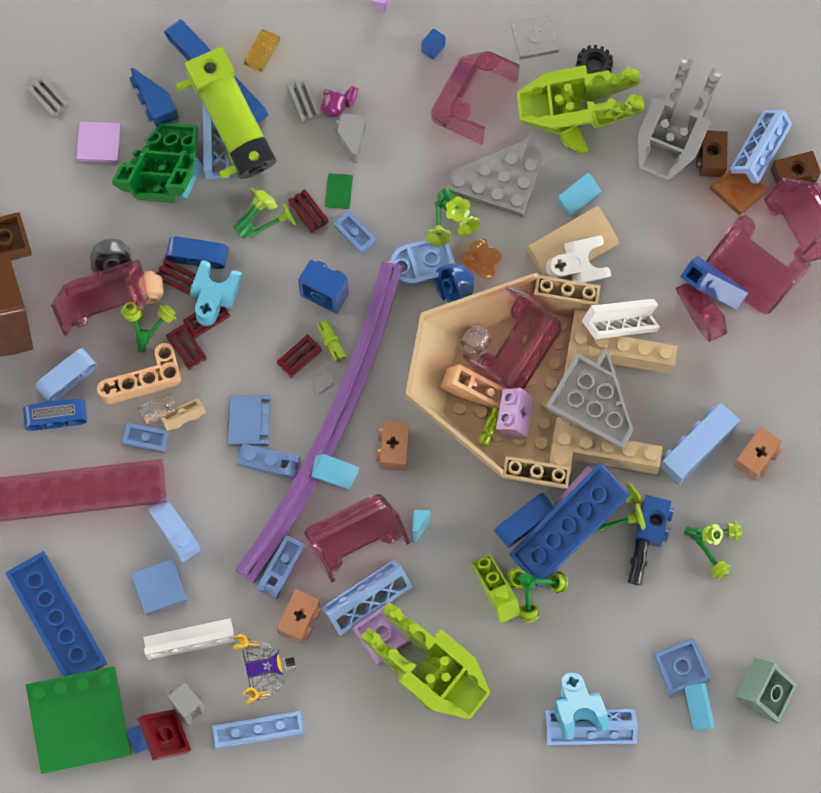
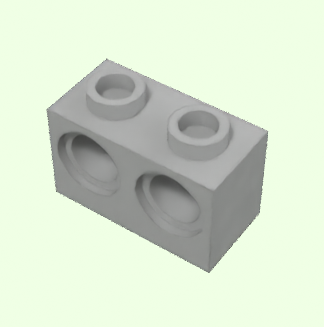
M186 682L182 685L177 684L170 690L168 699L188 725L206 712L203 703Z

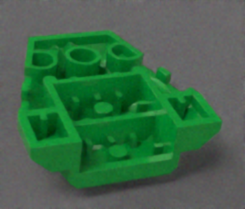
M160 123L145 139L147 144L140 151L136 149L132 153L134 158L128 164L123 162L111 181L112 184L124 192H131L137 200L174 203L178 196L180 197L185 192L193 176L198 126Z

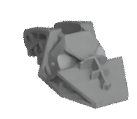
M683 58L680 62L676 76L672 80L664 101L653 98L637 134L639 170L666 181L671 180L696 159L711 123V120L704 118L721 77V73L716 72V69L712 68L698 102L690 114L688 128L683 127L679 129L672 126L673 124L669 123V120L673 116L674 108L692 67L693 60L690 58L689 60Z

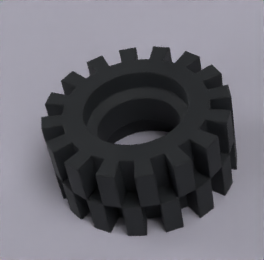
M588 45L587 50L583 48L581 53L579 52L576 67L586 65L588 74L607 70L610 73L612 72L613 56L612 54L609 55L610 51L608 49L604 51L603 46L598 49V45H594V48ZM595 59L602 63V67L598 70H593L587 66V62Z

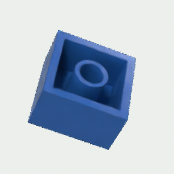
M310 259L298 279L300 296L335 314L338 313L349 294L348 278L339 270L334 271L328 268L321 261Z

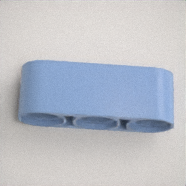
M81 348L43 376L36 383L35 388L47 402L56 401L96 369L97 363Z

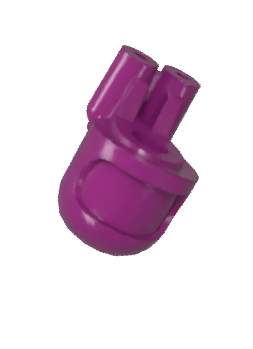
M351 86L344 95L324 89L323 94L325 96L321 104V111L326 116L338 117L343 112L345 104L347 108H350L355 103L359 89Z

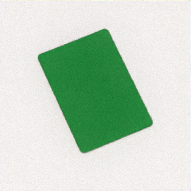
M328 174L325 207L350 208L353 175Z

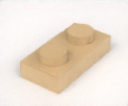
M196 398L160 415V419L166 430L169 431L181 427L182 424L190 420L199 419L206 411L199 398Z

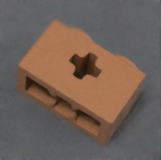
M384 421L383 428H379L378 441H382V446L377 448L376 461H380L381 469L406 471L410 423ZM391 443H395L394 449L390 448Z
M760 427L737 458L734 467L754 481L759 475L763 477L770 467L767 463L770 459L775 461L782 451L779 449L782 441ZM759 452L763 454L760 458L756 456Z
M295 589L276 628L277 633L300 644L303 643L304 639L308 640L313 629L310 625L313 619H318L322 607H319L320 600ZM303 613L305 619L297 621L296 616H300Z

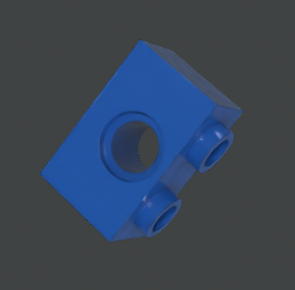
M649 495L645 496L641 511L646 528L642 530L638 524L635 541L637 539L650 542L649 545L661 547L663 541L667 542L670 529H667L666 525L667 521L672 520L674 509L670 508L672 501ZM657 518L661 524L655 526L651 524L650 519Z

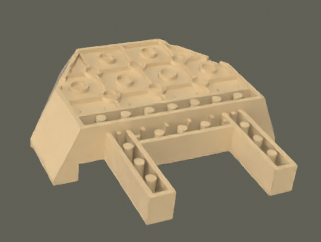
M533 273L421 312L405 398L501 478L568 489L572 460L593 464L602 463L605 466L657 475L660 468L663 446L628 440L624 449L620 450L546 410V405L577 353L597 363L606 348L608 349L612 364L672 374L678 346L624 336L594 339L582 320L591 306L598 305L601 286ZM534 306L538 308V316L535 317L537 321L534 336H531L533 338L532 346L524 347L519 342L520 337L523 336L521 332L524 318L527 317L525 312L527 307ZM469 327V328H470V332H469V334L466 336V335H465V331H466V329ZM460 364L505 389L522 388L533 396L534 400L527 438H508L496 430L487 448L480 446L478 439L493 408L457 397L440 388L446 369Z

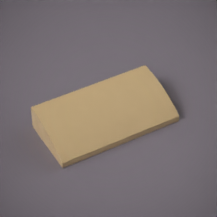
M596 206L530 244L527 253L542 275L550 277L545 271V265L549 259L566 254L565 243L602 236L604 244L589 252V262L618 246L620 243L599 206ZM556 264L555 268L561 269V265Z

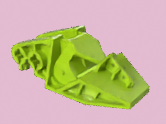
M586 65L546 72L517 91L520 121L561 136L579 125L591 123L594 129H598L640 114L645 110L642 95L631 94L625 102H616L615 99L609 98L607 102L594 104V101L639 85L641 83L640 72L637 69H630L629 66L625 67L626 70L621 72L620 75L610 73L609 70L588 74ZM584 102H587L588 105L586 110H584Z
M387 603L381 613L427 657L414 672V668L417 665L409 662L398 653V650L384 643L380 639V635L375 631L367 628L360 639L398 675V681L425 708L464 719H471L491 693L476 658L442 629L431 635L417 622L406 618L399 607Z

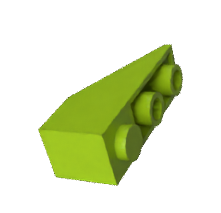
M491 554L471 562V566L500 623L521 615L517 597Z

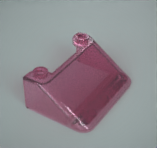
M784 177L764 198L768 211L774 216L783 214L800 245L794 251V258L798 262L809 263L821 259V183Z
M743 215L735 220L706 262L749 292L744 301L760 313L769 314L775 310L806 274L812 264L805 259L798 258L793 260L788 267L750 239L755 232L756 225L750 217Z

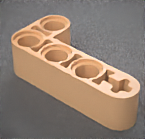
M161 343L156 347V366L102 380L97 386L102 402L114 404L177 386L181 381V375L172 346L167 343ZM163 353H170L168 358H160ZM169 372L176 373L172 378L165 377ZM152 377L155 379L150 384L145 383L147 378ZM126 384H134L131 389H124ZM110 389V394H106V390Z

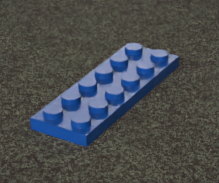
M599 463L509 555L527 574L535 578L548 579L631 495L602 463ZM538 583L536 587H540L542 584Z
M44 551L5 572L62 676L98 670L108 664Z

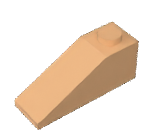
M460 364L446 369L440 388L457 397L490 408H500L502 391L505 389Z

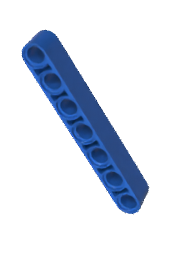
M181 19L164 30L167 39L187 61L211 51ZM235 76V80L257 124L269 115L266 108Z

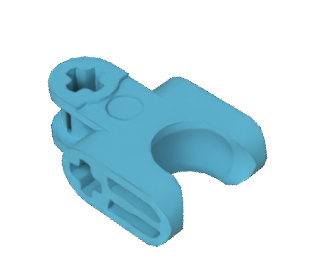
M201 261L190 291V297L198 299L195 305V312L199 324L210 326L215 323L221 306L228 309L232 308L242 282L241 271L233 270L226 281L216 283L210 279V262Z
M565 674L561 680V699L554 701L555 715L563 738L569 739L574 737L575 722L578 720L590 721L594 724L597 732L608 731L609 717L600 693L588 694L584 680L579 674Z

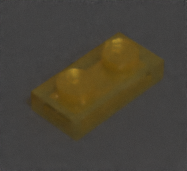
M261 29L244 59V65L263 72L280 42V36Z

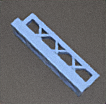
M203 103L204 174L206 179H219L221 177L219 172H214V166L220 161L226 168L230 167L229 153L221 137L213 133L216 127ZM218 143L225 147V151L220 156L213 151V148Z
M764 110L730 167L732 174L746 173L751 183H759L792 126L784 110ZM768 117H773L771 120L766 122ZM756 146L755 149H753V150H751L750 152H748L749 149H751L752 147ZM747 161L745 166H740L742 163Z
M393 559L324 605L322 611L331 621L338 635L341 636L413 586L403 568ZM401 577L405 584L398 589L392 588L394 581ZM378 591H386L383 599L380 601L374 600L375 594ZM367 603L364 612L356 613L359 604ZM343 615L349 616L347 623L339 627L336 620Z
M606 709L609 717V728L605 732H597L594 724L588 720L576 721L573 732L574 737L569 739L563 738L558 722H551V718H556L555 710H545L546 744H637L638 724L635 709ZM631 717V720L623 721L620 718Z

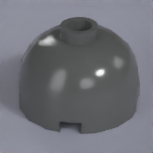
M110 238L98 242L93 247L90 255L91 269L93 272L99 273L101 278H120L127 270L130 272L133 266L130 248L118 239Z

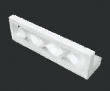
M654 299L593 305L582 320L594 339L657 332L660 328L652 317V313L658 306ZM641 320H646L649 325L641 322ZM625 322H628V323L634 325L635 327H632V326L626 324ZM610 324H613V325L619 327L620 329H616V328L610 326ZM595 326L604 329V331H598Z
M231 618L143 637L145 655L148 660L235 642Z

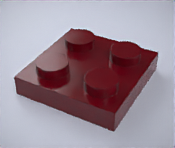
M176 709L146 714L137 718L153 761L187 754L191 751Z

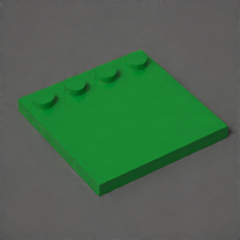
M115 666L25 684L41 774L132 756Z

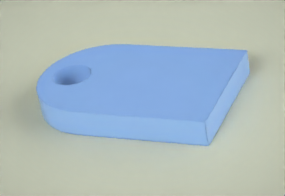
M426 239L401 246L394 252L391 258L394 264H405L407 266V270L401 272L399 283L407 286H416L434 281L438 277L439 272L436 273V270L439 267L455 263L449 244H442L437 247L433 243H428Z

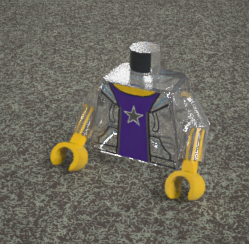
M243 634L233 637V639L240 641V645L233 646L235 650L245 648L242 650L249 688L242 695L248 694L250 696V699L245 703L249 705L255 700L271 698L281 689L282 684L285 683L283 672L296 669L294 656L281 659L279 649L275 648L272 644L258 639L246 638Z

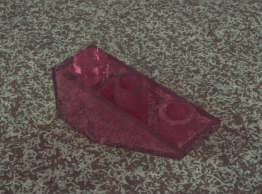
M689 283L676 288V292L696 327L708 342L727 334L725 315L707 294L697 290Z

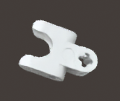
M596 236L565 243L566 254L549 259L545 265L546 273L553 278L571 276L572 281L582 283L610 277L611 271L608 267L596 268L590 264L588 259L589 252L592 249L604 244L603 237ZM555 265H561V269L555 268Z

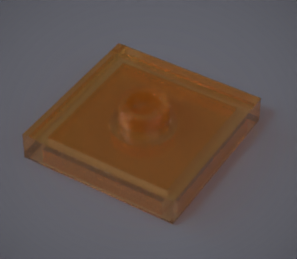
M730 170L710 187V190L739 216L769 190L760 181L759 183H751L746 173L732 174Z

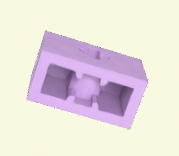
M522 388L503 389L496 430L508 438H527L534 397Z

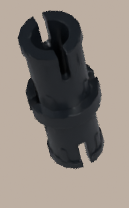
M637 539L635 541L633 558L630 559V564L632 565L628 583L642 585L644 568L648 564L646 558L650 542Z

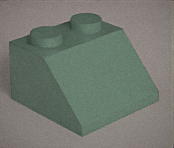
M754 658L735 697L747 708L775 723H779L798 684L775 663Z

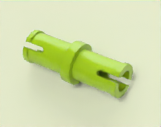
M323 320L318 323L316 327L324 340V346L328 347L334 362L338 363L345 359L347 355L339 343V336L335 335L329 324V320Z

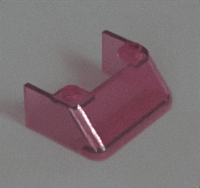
M490 51L462 56L431 110V118L434 123L481 145L484 143L485 127L468 120L471 111L470 105L463 101L462 98L479 69L491 71L515 83L518 81L520 69L519 64Z
M140 260L130 261L63 285L52 302L51 307L64 336L69 334L73 326L82 327L88 324V320L92 315L123 306L128 302H134L137 310L143 311L149 297Z
M507 285L505 290L516 298L511 309V315L517 323L496 356L485 353L480 356L478 361L464 354L461 358L481 374L504 388H522L524 390L560 334L561 322L529 294Z
M381 494L371 495L309 526L304 531V535L315 557L331 583L336 581L332 573L340 569L343 564V557L379 539L382 542L391 544L401 537L406 545L411 543L399 514Z

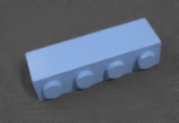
M722 403L716 408L712 406L706 412V418L702 422L698 420L691 427L690 430L692 432L688 436L683 435L676 442L677 447L673 451L669 449L661 457L663 461L660 468L678 484L738 426L740 419Z

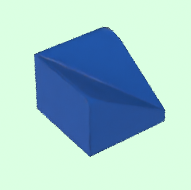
M432 29L421 42V52L429 58L435 59L445 47L446 37L436 29Z
M139 725L126 731L135 754L148 749Z

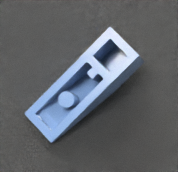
M167 498L148 509L182 563L201 552L199 544Z

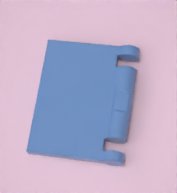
M230 395L228 445H242V443L262 446L269 445V440H260V436H269L270 404H262V401H270V395Z

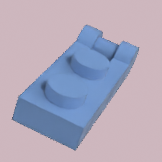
M242 443L237 466L294 479L297 473L295 471L296 465H299L301 458L297 455L285 454ZM283 462L288 463L287 468H281Z
M286 535L261 578L257 590L261 592L266 591L271 594V597L277 599L306 545ZM271 578L277 580L275 586L269 583Z

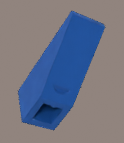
M130 68L132 76L129 77L134 89L138 88L139 90L137 96L141 105H146L147 110H145L149 122L153 121L157 128L160 123H169L179 119L177 109L169 93L135 68Z
M699 256L690 261L680 276L697 290L736 310L749 293Z

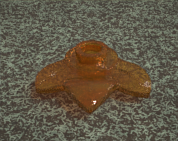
M477 239L471 243L469 250L463 254L462 262L468 270H476L481 276L490 277L495 275L493 265L501 260L502 254L497 249L488 247L486 239Z

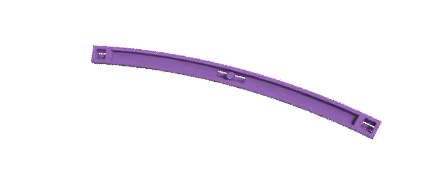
M392 260L389 262L381 261L376 285L357 345L318 436L282 501L235 569L252 583L256 581L269 563L320 481L311 477L315 457L321 454L333 456L355 410L378 352L402 271V265L394 264ZM334 429H336L335 432H334V435H333V437H332V439H331L330 437H331V435H332ZM255 563H257V564L255 565V567L252 569V571H251L250 573H248V572L251 570V568L253 567V565H254Z

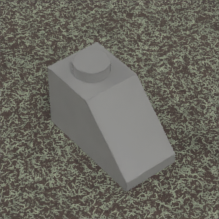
M342 113L341 119L336 121L335 132L338 133V141L354 163H357L366 131V118Z

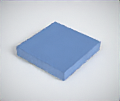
M173 559L131 573L146 616L188 601Z
M694 638L652 655L669 696L685 691V686L711 681L710 674Z

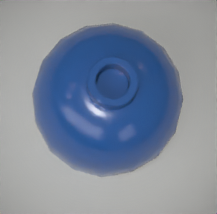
M452 263L441 266L436 270V273H439L438 277L435 278V284L443 301L447 299L450 303L473 294L475 279L465 266Z

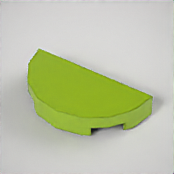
M578 126L560 136L566 148L570 147L572 150L577 151L576 153L585 154L589 151Z

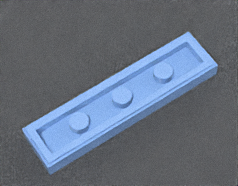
M301 711L212 726L215 749L305 734Z

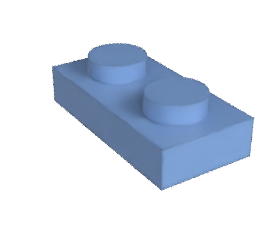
M350 211L333 223L334 228L361 255L377 242V239Z
M127 423L122 445L165 453L170 433L167 430Z

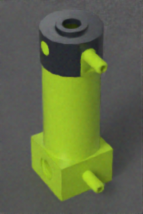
M223 46L185 62L188 79L177 83L175 86L179 92L188 87H193L198 99H202L229 153L232 166L219 171L221 179L235 173L238 174L240 179H246L272 167L277 159L267 139L263 136L235 80V70Z

